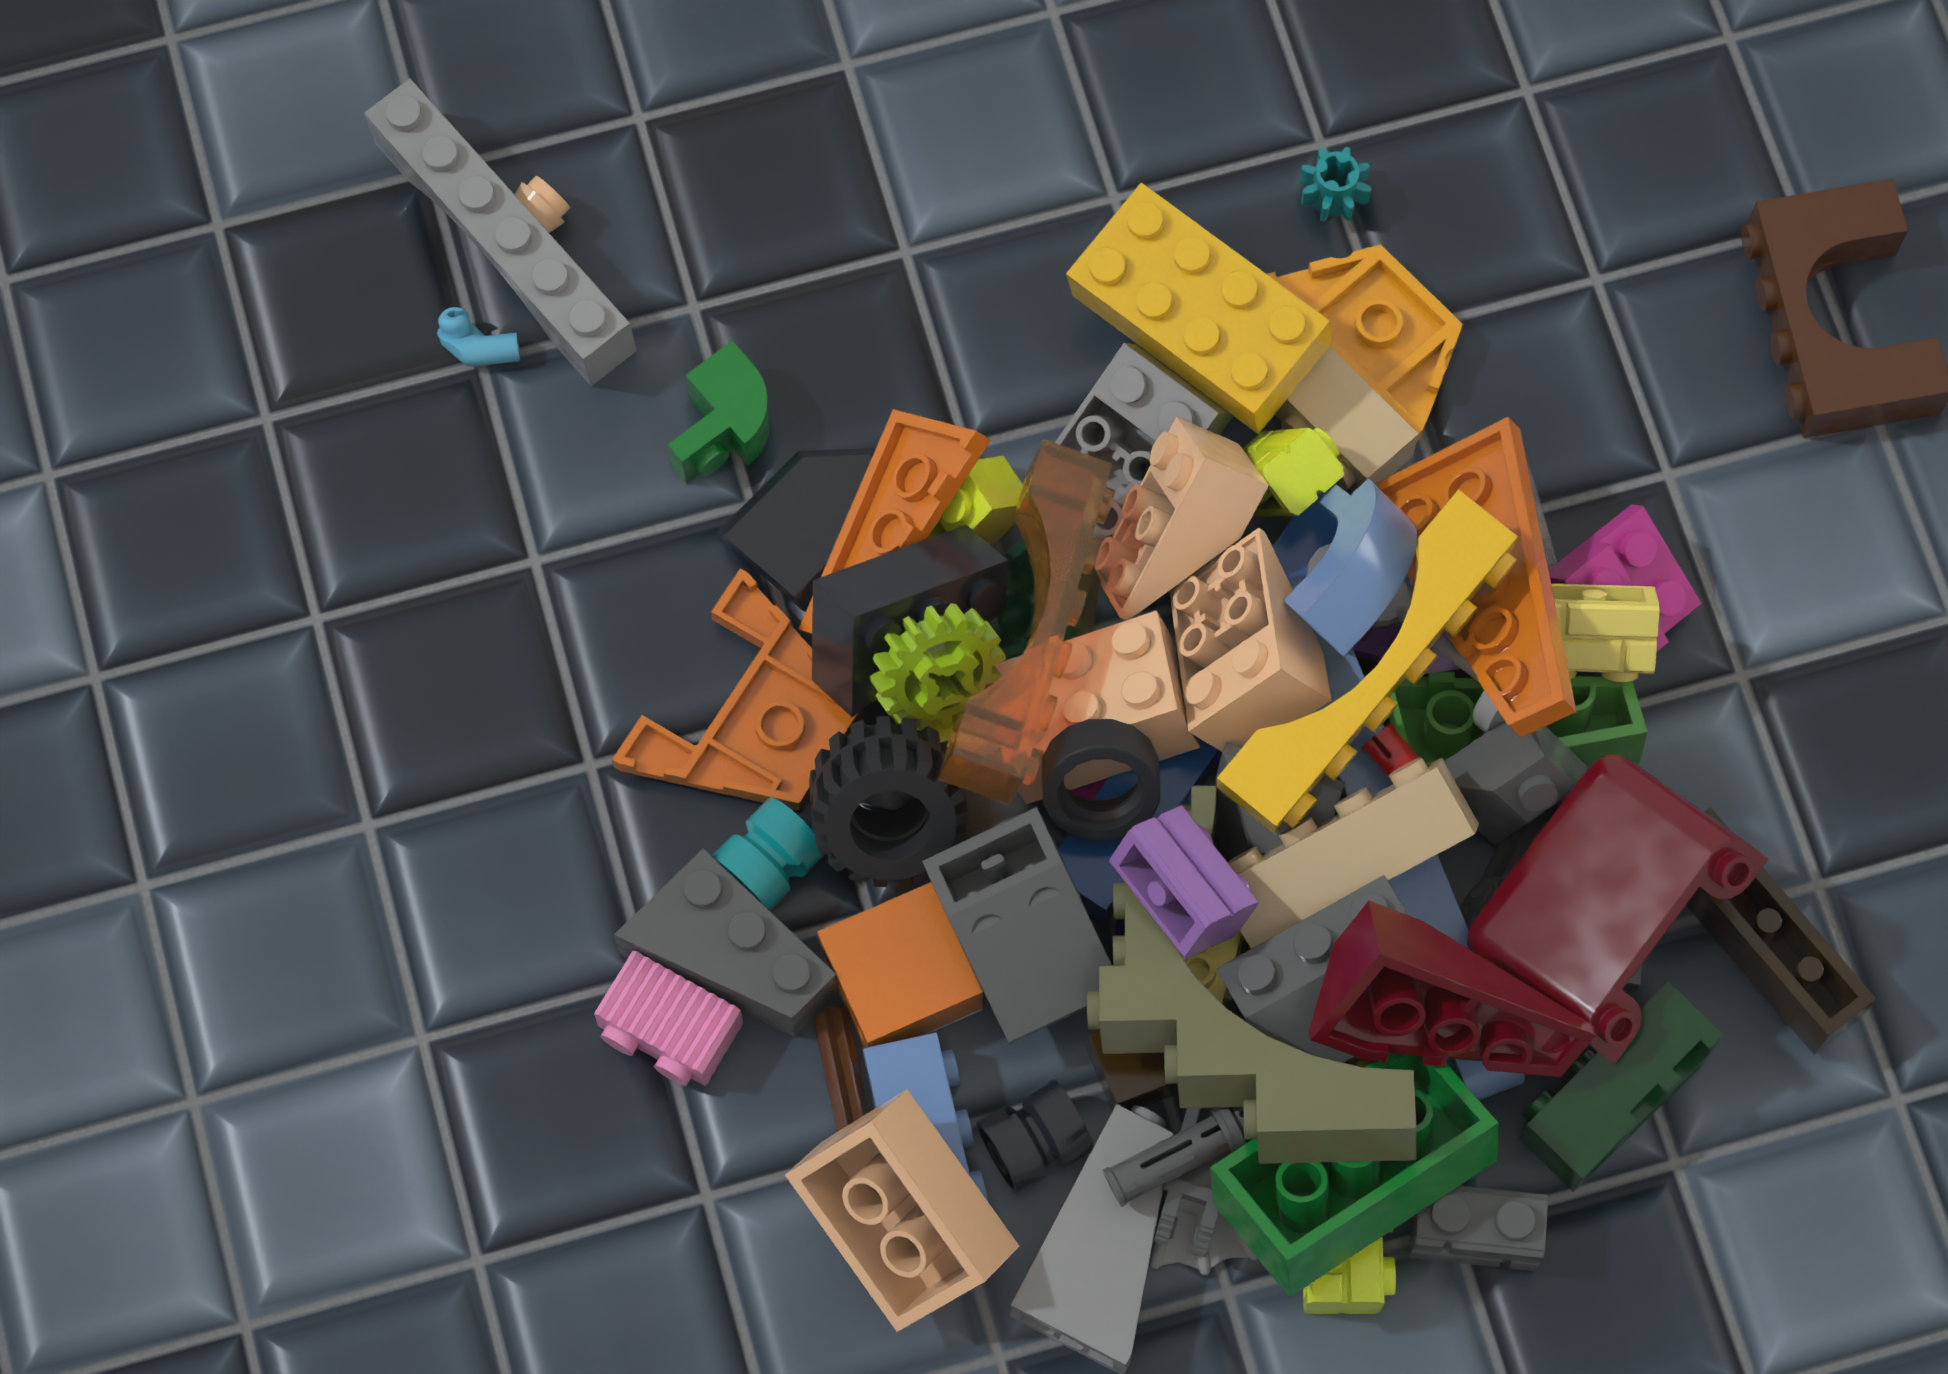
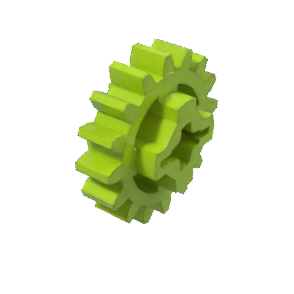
M950 603L943 616H939L933 606L926 607L924 620L916 623L914 619L907 616L903 619L906 631L901 636L887 633L884 637L891 647L889 652L874 654L873 661L880 669V671L870 676L871 683L878 691L875 696L889 716L893 715L899 724L903 717L914 719L920 731L928 725L931 726L933 720H938L943 729H948L952 722V715L959 712L966 719L972 717L970 705L975 700L988 703L991 697L985 690L987 684L1001 682L1003 676L996 668V665L1006 660V655L998 646L1001 639L988 621H984L973 608L963 614L957 604Z

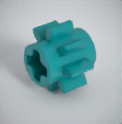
M1345 147L1342 152L1330 153L1320 148L1318 149L1316 167L1302 165L1299 181L1307 185V187L1302 191L1301 204L1302 206L1313 204L1315 209L1320 212V221L1325 222L1328 217H1338L1341 215L1347 221H1350L1353 216L1354 201L1360 204H1368L1371 187L1363 182L1368 178L1370 166L1368 163L1358 165L1356 160L1350 156V148Z

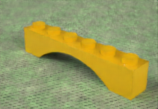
M1458 489L1418 537L1415 551V583L1410 607L1398 636L1379 664L1354 689L1324 709L1290 723L1257 729L1217 777V788L1274 835L1284 823L1294 829L1317 802V799L1310 792L1326 774L1333 781L1336 780L1356 756L1358 751L1350 746V744L1366 726L1372 732H1376L1396 708L1398 703L1390 696L1405 678L1415 685L1430 668L1438 656L1430 648L1445 630L1455 637L1470 620L1478 608L1470 600L1486 583L1495 589L1517 562V559L1510 552L1513 550L1518 536Z

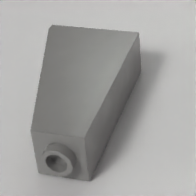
M1116 1104L1011 1303L1010 1317L1118 1374H1125L1130 1364L1163 1185L1127 1202V1205L1121 1207L1109 1187L1103 1169L1110 1168L1154 1146L1158 1142L1173 1136V1133L1164 1128L1166 1125L1165 1120L1156 1113L1137 1105H1133L1129 1111Z

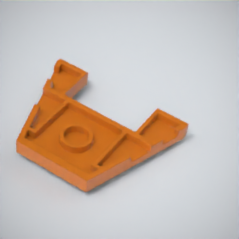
M740 568L712 609L711 615L712 620L761 648L697 745L689 743L641 715L612 758L613 766L621 772L762 803L768 798L773 797L790 809L800 811L810 796V771L815 770V757L820 749L830 750L829 739L838 731L846 736L851 733L850 724L858 722L865 711L863 709L851 717L812 681V648L791 626L790 620L777 605L774 606L757 587V582L750 574Z

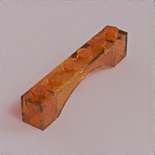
M1045 439L1041 442L1028 467L1014 515V520L1026 543L1034 573L1035 612L1031 636L1018 662L992 686L967 700L953 725L938 780L1007 804L1011 802L1021 784L1032 785L1043 754V750L1034 748L1038 730L1042 732L1047 731L1058 700L1057 696L1048 694L1052 678L1061 679L1072 650V644L1063 641L1067 625L1076 626L1087 596L1086 591L1078 589L1081 574L1089 575L1091 573L1101 546V540L1092 537L1096 522L1104 524L1115 495V489L1106 486L1112 463Z

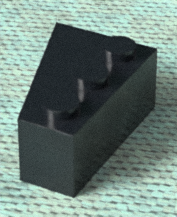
M964 525L813 580L812 681L851 717L855 716L878 700L875 696L878 691L871 683L870 676L880 671L873 661L874 654L889 652L891 648L884 638L887 633L901 636L906 631L903 623L904 618L909 616L916 623L924 620L926 607L933 606L938 615L943 616L950 603L957 604L963 614L973 608L984 621L990 622L1006 610L1008 559L969 526Z

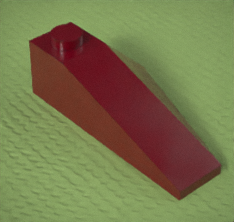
M1369 900L1333 945L1308 1031L1311 1041L1363 1060L1386 1062L1389 1053L1422 1056L1423 1064L1427 1066L1445 1067L1447 1058L1482 1061L1487 1071L1561 1077L1597 1036L1594 1025L1426 922Z

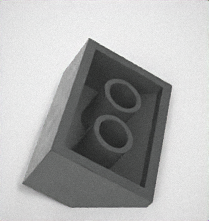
M1385 875L1217 968L1247 1023L1266 1036L1312 1056L1350 1065L1360 1060V1058L1311 1041L1308 1031L1333 945L1367 901L1375 902L1408 915Z

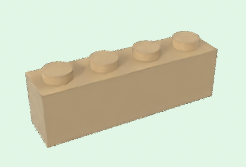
M1331 347L1328 348L1275 413L1282 421L1281 426L1283 430L1310 428L1313 430L1314 428H1320L1331 437L1339 450V455L1336 458L1344 467V476L1335 484L1344 491L1350 489L1354 492L1368 478L1375 484L1394 474L1413 457L1419 435Z
M1422 757L1417 758L1392 772L1389 777L1393 784L1371 796L1367 787H1364L1334 804L1333 806L1338 814L1316 826L1312 817L1306 818L1294 829L1289 827L1278 835L1283 843L1282 845L1261 855L1257 847H1253L1228 861L1227 863L1233 871L1241 874L1247 880L1252 895L1258 901V906L1240 929L1250 949L1379 877L1385 875L1386 879L1390 880L1474 835L1479 823L1443 759L1440 758L1426 765Z

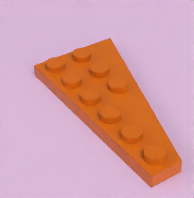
M1506 417L1375 483L1414 522L1417 530V541L1421 533L1458 489L1518 536L1515 546L1510 552L1517 559L1516 564L1495 589L1486 583L1470 600L1471 603L1478 607L1476 612L1455 637L1448 633L1451 637L1450 640L1458 652L1467 660L1477 675V680L1505 722L1520 737H1524L1577 712L1520 428L1509 417ZM1415 555L1407 573L1413 585L1415 583Z

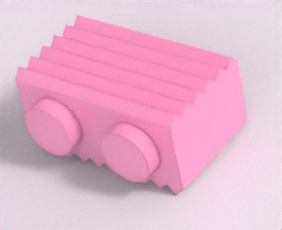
M634 950L594 1013L598 1027L604 1029L600 1036L603 1041L629 1056H632L638 1048L658 1060L654 1068L659 1073L683 1086H686L690 1079L704 1086L709 1083L711 1076L715 1073L717 1066L721 1063L724 1054L728 1051L743 1025L742 1013L738 1007L729 1004L724 999L718 998L703 987L697 986L692 981L686 980L681 975L675 974L670 969L664 968L661 964Z

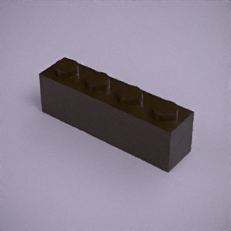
M1711 807L1705 811V813L1728 828ZM1764 868L1760 870L1751 884L1741 894L1731 899H1718L1699 887L1686 904L1814 1055L1860 1020L1876 1000L1874 995Z

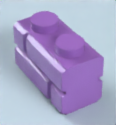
M1182 805L1162 813L1157 819L1153 817L1134 825L1109 859L1113 868L1124 882L1128 884L1131 891L1185 960L1205 951L1209 946L1214 947L1233 938L1258 906V901L1252 895L1247 880L1241 874L1233 871L1214 847L1209 832L1203 826L1196 824Z

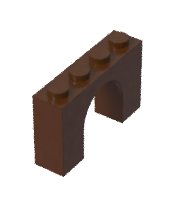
M1893 178L1756 201L1748 223L1742 226L1741 239L1745 256L1748 260H1755L1759 274L1755 285L1757 302L1763 313L1769 312L1773 331L1770 333L1771 354L1777 366L1783 365L1788 381L1784 389L1787 413L1792 420L1798 419L1803 438L1941 415L1948 402V369L1938 337L1878 348L1852 346L1828 334L1813 317L1807 301V282L1818 273L1835 266L1896 256L1908 229Z

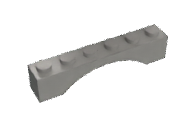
M410 78L364 112L373 140L379 149L412 185L435 202L475 243L519 296L556 348L590 386H593L637 351L632 329L627 319Z

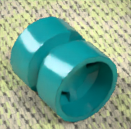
M773 797L768 798L745 821L748 830L745 836L733 834L712 855L722 867L769 911L790 891L788 879L791 876L804 877L825 855H821L816 846L813 830L793 810Z

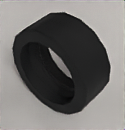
M1088 719L1066 727L1054 737L1042 757L1043 805L1052 822L1069 835L1088 841H1113L1125 837L1134 825L1151 819L1160 803L1159 757L1150 739L1133 725L1114 719ZM1111 759L1128 765L1138 774V782L1124 795L1110 800H1088L1074 795L1064 786V776L1077 765L1091 760Z

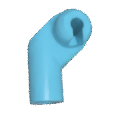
M448 308L440 314L438 319L440 328L437 331L442 346L463 364L474 367L520 361L517 332L485 336L469 322V313L462 308Z

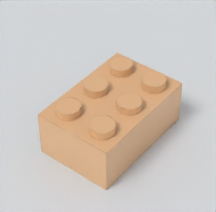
M1157 610L1006 660L996 665V668L1003 676L1001 682L987 684L988 693L991 697L990 705L1001 767L1026 804L1043 799L1042 757L1050 741L1066 727L1088 719H1114L1133 725L1150 739L1159 757V761L1200 748L1198 737L1188 732L1177 645ZM1111 759L1091 760L1077 765L1064 776V786L1068 790H1072L1133 769L1126 764Z
M908 1089L822 1141L785 1174L896 1332L984 1283L1019 1247L1016 1240Z

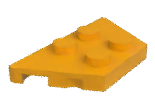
M1381 244L1353 251L1346 258L1329 257L1310 262L1306 270L1276 277L1275 272L1267 273L1272 279L1330 320L1333 339L1330 347L1419 434L1418 441L1422 436L1463 324Z

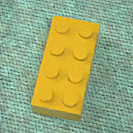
M1143 183L1138 185L1066 273L1073 297L1257 434L1262 431L1333 343L1330 320Z

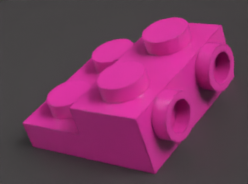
M1631 504L1548 570L1551 584L1655 587L1660 610L1657 651L1669 643L1665 633L1702 604L1644 506Z

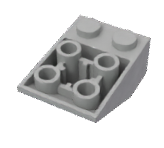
M1123 343L1024 487L1037 501L1100 547L1107 537H1113L1123 518L1122 507L1128 492L1134 485L1141 484L1151 465L1150 454L1156 439L1161 433L1170 430L1176 417L1221 435L1234 416L1138 344Z

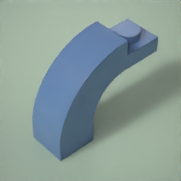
M1369 478L1351 495L1334 484L1317 499L1338 521L1337 531L1329 549L1320 562L1284 599V602L1343 657L1373 626L1396 595L1410 569L1417 545V530L1414 522Z

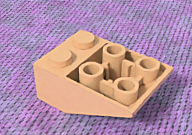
M1179 417L1175 418L1168 432L1161 433L1156 439L1150 454L1151 465L1140 485H1134L1128 492L1122 507L1123 518L1113 537H1107L1101 543L1094 561V575L1120 618L1124 620L1133 618L1241 538L1269 485L1238 443Z
M1257 528L1238 543L1229 547L1225 552L1169 590L1188 732L1223 752L1226 742L1243 747L1257 729L1290 723L1312 714L1331 701L1324 652L1312 628L1284 602V599L1293 591V588L1265 531Z

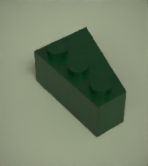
M1669 981L1640 1008L1642 1015L1640 1028L1615 1065L1590 1047L1567 1070L1566 1073L1572 1079L1557 1094L1548 1088L1522 1114L1529 1123L1519 1139L1573 1193L1705 1064L1724 1036Z

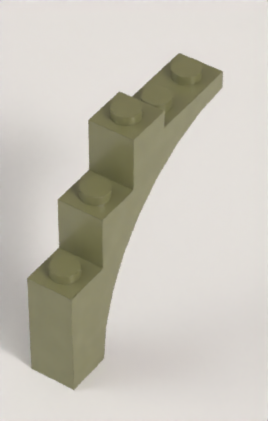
M1113 882L1114 920H1125V936H1113V966H1099V991H1087L1088 1029H1100L1103 1054L1164 1053L1166 1084H1178L1180 1108L1243 1107L1245 1139H1257L1259 1164L1416 1160L1414 1070L1354 1066L1312 1056L1266 1036L1226 1009L1193 975L1176 947L1134 895L1128 884L1125 882Z

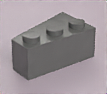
M704 849L690 860L614 934L621 956L628 959L633 950L638 951L643 956L649 957L652 961L661 964L664 968L670 969L675 974L681 975L686 980L692 981L697 986L703 987L706 991L715 994L718 998L726 1000L731 1005H735L742 1013L793 1037H796L815 1018L816 1012L823 1010L839 994L836 973Z

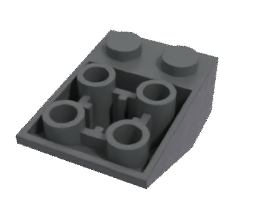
M1037 807L922 861L945 913L1009 1044L1087 1008V991H1099V966L1113 965L1052 834Z

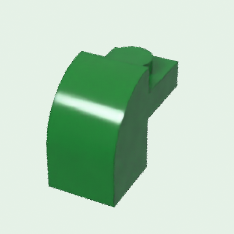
M732 340L685 375L689 399L704 415V418L668 444L671 467L686 484L699 474L705 477L717 471L727 461L731 450H734L742 461L749 466L762 452L769 436L770 415L764 380L757 368Z

